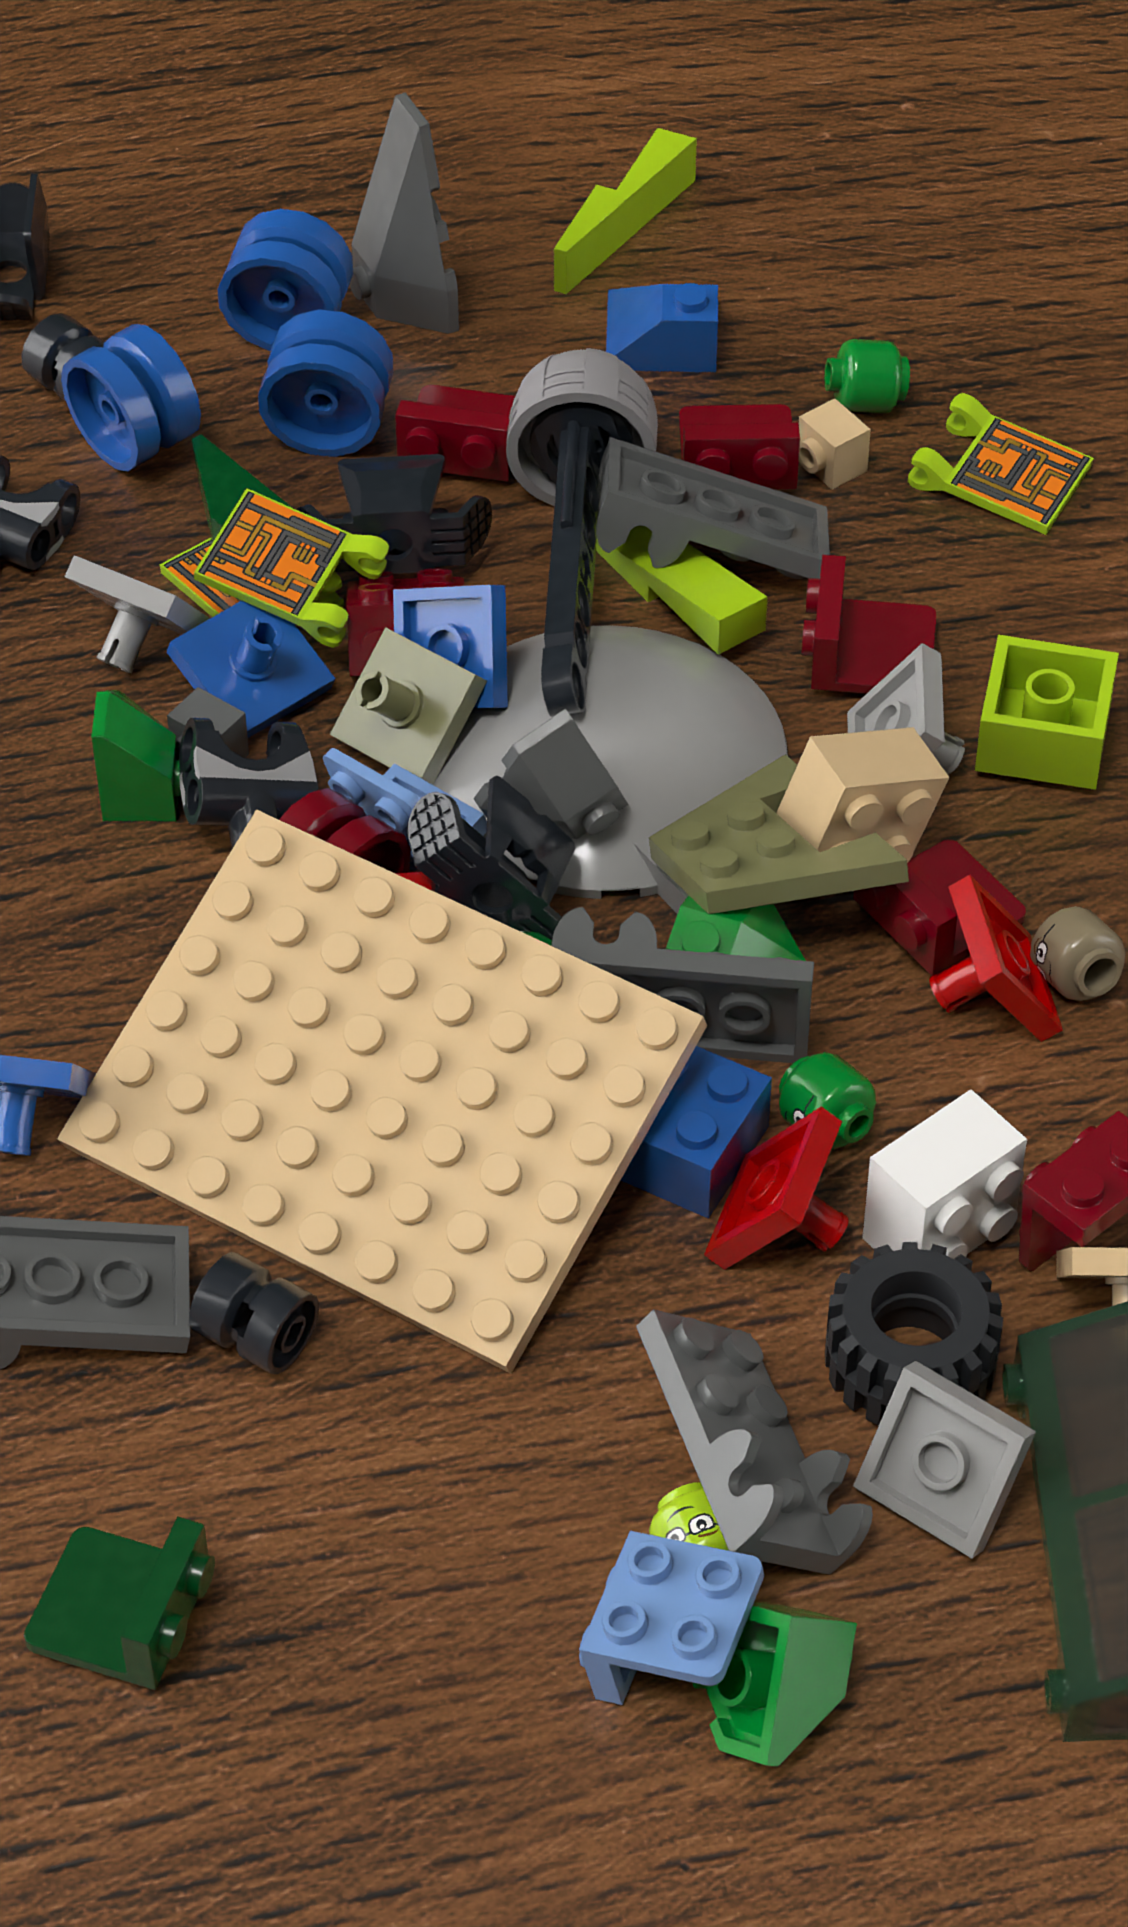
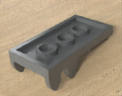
M610 437L599 468L601 501L596 524L597 540L605 552L610 553L624 544L631 529L642 525L648 527L652 532L648 542V551L654 568H662L674 562L682 554L690 540L718 549L725 556L736 561L753 560L775 567L778 572L790 578L802 579L807 577L820 579L822 554L830 555L826 506Z
M583 907L570 910L558 922L551 946L702 1015L707 1027L696 1046L725 1058L794 1063L798 1059L807 1056L814 962L790 960L782 957L764 958L729 955L720 952L705 953L657 949L655 928L650 919L639 912H634L620 925L618 939L610 944H601L594 939V922Z
M0 1216V1369L7 1367L15 1360L21 1345L187 1353L190 1340L189 1226Z
M653 1309L636 1327L728 1550L752 1555L764 1562L829 1575L832 1574L859 1548L872 1522L873 1512L870 1505L843 1504L831 1515L828 1512V1498L842 1484L850 1462L849 1456L834 1450H822L807 1458L804 1457L787 1418L786 1404L776 1392L763 1363L762 1349L750 1333Z

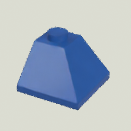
M695 283L658 284L608 290L606 352L617 356L619 360L629 365L634 371L716 372L718 285H699Z

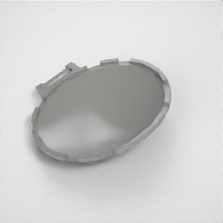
M615 625L591 626L588 671L584 676L587 683L585 709L581 714L570 716L618 786L628 805L619 811L618 819L604 831L594 835L586 833L577 840L572 839L575 844V851L555 894L601 899L602 891L638 889L640 897L658 894L678 914L681 904L689 895L651 859L649 837L785 754L788 756L783 726L775 708L759 686L739 667L716 652L682 637L656 630ZM544 633L507 646L508 708H473L433 784L435 787L480 812L482 811L473 798L484 783H488L491 778L496 775L501 778L504 776L507 768L501 760L510 747L552 718L545 705L541 683L543 648H545ZM507 850L505 851L504 855L525 872L526 877L537 880L538 876L525 868L521 858H514Z

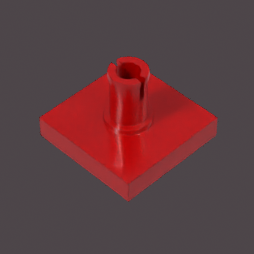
M971 875L950 885L948 888L971 956L940 974H934L929 978L931 989L942 1008H946V1011L951 1013L962 1004L988 991L1041 1042L1063 1031L1047 981L1030 957L1031 934Z
M821 1106L746 1153L704 1256L725 1270L793 1229L816 1244V1247L821 1251H827L828 1247L831 1249L844 1234L849 1219L847 1215L838 1212L816 1196L814 1191L842 1121Z

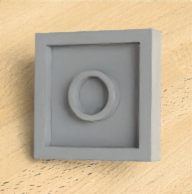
M75 555L65 575V578L118 610L102 650L96 658L117 669L121 668V670L130 674L134 670L133 666L151 625L156 627L160 625L177 633L184 634L210 619L176 595Z
M923 643L847 711L848 733L914 727L947 774L953 772L962 760L965 748L962 747L965 744L964 741L957 736L944 732L941 653Z
M914 1361L902 1370L853 1487L968 1557L974 1558L985 1549L1036 1431L921 1363Z

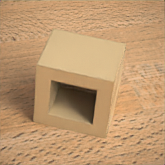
M834 398L799 416V462L807 472L814 473L833 490L867 472L871 429Z

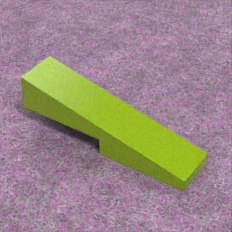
M657 128L617 190L600 185L595 186L554 248V291L568 294L696 180L697 138Z
M640 525L632 528L626 542L610 553L605 552L597 540L596 551L648 603L660 597L717 654L766 631L767 596L690 544H687L682 554L674 562L662 568H654L648 551V542L652 532L646 526Z

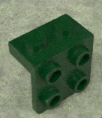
M177 1516L163 1548L91 1527L76 1529L72 1533L24 1631L28 1650L35 1654L156 1690L169 1660L174 1659L178 1655L183 1645L188 1618L197 1599L204 1597L212 1581L215 1558L208 1555L205 1525Z

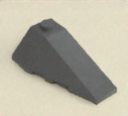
M405 92L395 95L352 240L354 274L350 282V288L357 300L363 299L376 318L450 334L459 331L458 286L455 271L452 268L444 269L440 243L449 240L447 223L441 220L438 206L431 195L432 192L440 189V182L430 124Z

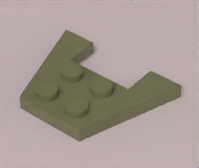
M786 754L649 837L651 859L708 914L909 882L907 859L876 832L819 852L776 814L797 767V764Z

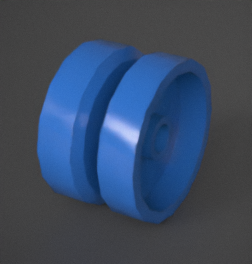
M287 209L259 213L244 225L230 257L231 259L218 287L219 308L229 326L246 341L271 351L273 341L280 327L294 316L315 310L340 312L342 301L354 274L353 256L339 233L325 221L308 213Z
M315 310L298 314L280 327L273 341L268 358V368L263 376L258 393L259 414L269 431L292 448L310 455L330 457L354 453L373 440L381 424L385 408V397L389 391L393 376V354L384 337L364 320L339 311Z
M132 324L112 335L104 343L103 347L93 346L74 356L63 365L61 382L64 397L75 424L99 457L116 470L128 472L155 456L159 452V447L169 449L199 430L201 411L198 395L191 377L175 350L159 333L147 325Z

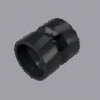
M63 313L53 314L40 321L30 332L22 351V365L29 376L47 389L55 391L58 397L65 401L61 382L63 365L74 356L93 346L103 347L106 341L94 336L88 328L71 316Z
M230 1252L213 1264L202 1279L191 1304L189 1324L193 1331L222 1347L232 1348L237 1345L240 1357L271 1374L278 1375L287 1370L306 1347L319 1315V1301L316 1295L286 1279L277 1278L272 1281L268 1269L238 1253Z

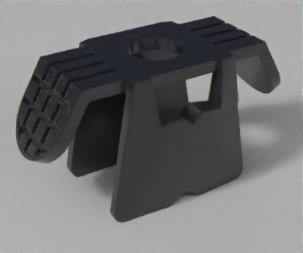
M31 173L29 187L17 182H8L0 185V269L16 266L27 272L19 281L11 283L0 282V320H3L4 317L7 320H16L17 317L20 320H32L35 300H42L45 296L50 234L47 205L38 173Z
M441 454L342 459L338 462V471L351 513H347L343 518L326 519L310 504L296 509L348 533L372 535L382 538L389 545V551L385 557L387 565L384 571L393 572L394 574L416 573L439 566L466 565L484 545L492 522L491 502L488 498L479 495L471 497L458 512L449 513L445 508H433L445 467V458ZM341 559L334 572L356 571L345 560Z
M497 775L489 780L486 838L461 817L459 807L452 797L439 792H432L423 796L416 803L410 814L408 838L415 867L435 883V892L518 931L537 932L552 940L555 928L562 916L553 910L549 904L575 851L573 840L547 815L538 814L525 796ZM506 850L514 858H521L525 868L538 876L537 888L527 880L525 872L504 855Z

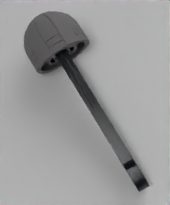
M590 348L554 354L538 363L522 380L509 415L510 422L506 454L514 477L530 494L555 506L544 630L545 648H543L541 667L542 691L547 711L551 717H554L564 709L570 715L581 714L585 709L587 683L584 676L588 671L597 543L596 524L601 501L599 468L610 437L655 452L657 446V410L654 398L646 382L629 365L619 360L617 356Z

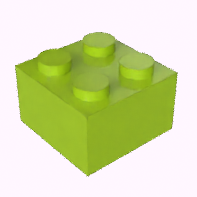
M998 635L980 721L975 771L1096 790L1119 653Z

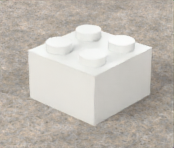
M970 1089L870 1157L863 1239L873 1249L888 1244L893 1251L902 1250L903 1242H918V1249L931 1250L932 1244L946 1247V1256L953 1259L960 1254L966 1257L968 1253L987 1240L990 1242L999 1240L1009 1232L1018 1217L1017 1206L1020 1185L1024 1175L1023 1164L1027 1139Z

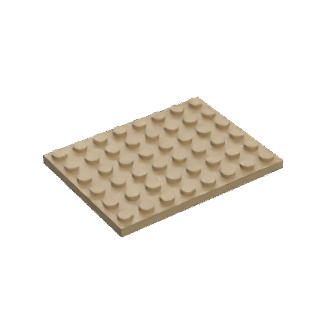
M256 810L87 1088L86 1096L81 1098L57 1139L65 1148L511 1374L699 1042L707 1024L704 1017Z

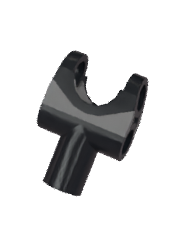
M0 455V558L32 571L38 570L60 547L72 529L79 512L80 490L74 483L64 479H57L52 484L47 483L40 489L29 493L14 494L5 492L10 477V463L5 456Z
M190 718L182 734L179 753L180 790L188 823L190 825L228 826L233 849L256 810L279 820L291 805L308 793L317 791L318 784L313 759L300 726L294 722H275L268 734L267 758L253 760L233 752L223 742L220 732L215 731L210 718Z

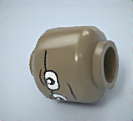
M1077 906L1064 908L1050 915L1038 927L1032 939L1030 949L1031 960L1038 967L1044 979L1062 996L1075 1001L1093 999L1110 991L1121 976L1126 955L1122 939L1091 910Z

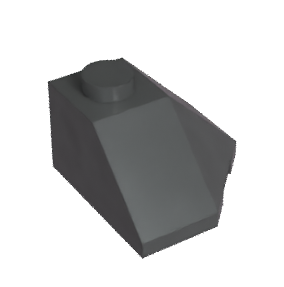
M566 709L514 743L501 760L507 768L502 779L525 796L538 814L547 815L571 839L577 840L586 833L594 835L604 831L618 819L619 811L628 805L618 786ZM489 782L484 783L473 798L486 818Z

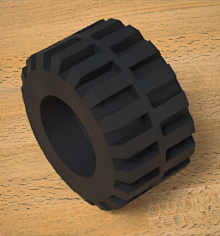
M903 1242L902 1250L895 1251L887 1244L874 1248V1256L871 1260L863 1255L851 1262L850 1274L842 1272L836 1280L834 1294L830 1295L825 1367L830 1368L829 1380L834 1390H844L843 1402L853 1411L861 1407L865 1408L866 1420L877 1425L880 1424L903 1368L914 1361L921 1363L982 1400H985L986 1389L992 1388L996 1375L1003 1326V1317H1001L1002 1303L999 1293L991 1292V1279L984 1271L972 1273L973 1261L962 1254L953 1259L946 1256V1247L932 1244L931 1250L918 1249V1242ZM900 1327H915L937 1335L942 1341L924 1346L907 1345L893 1340L885 1332Z

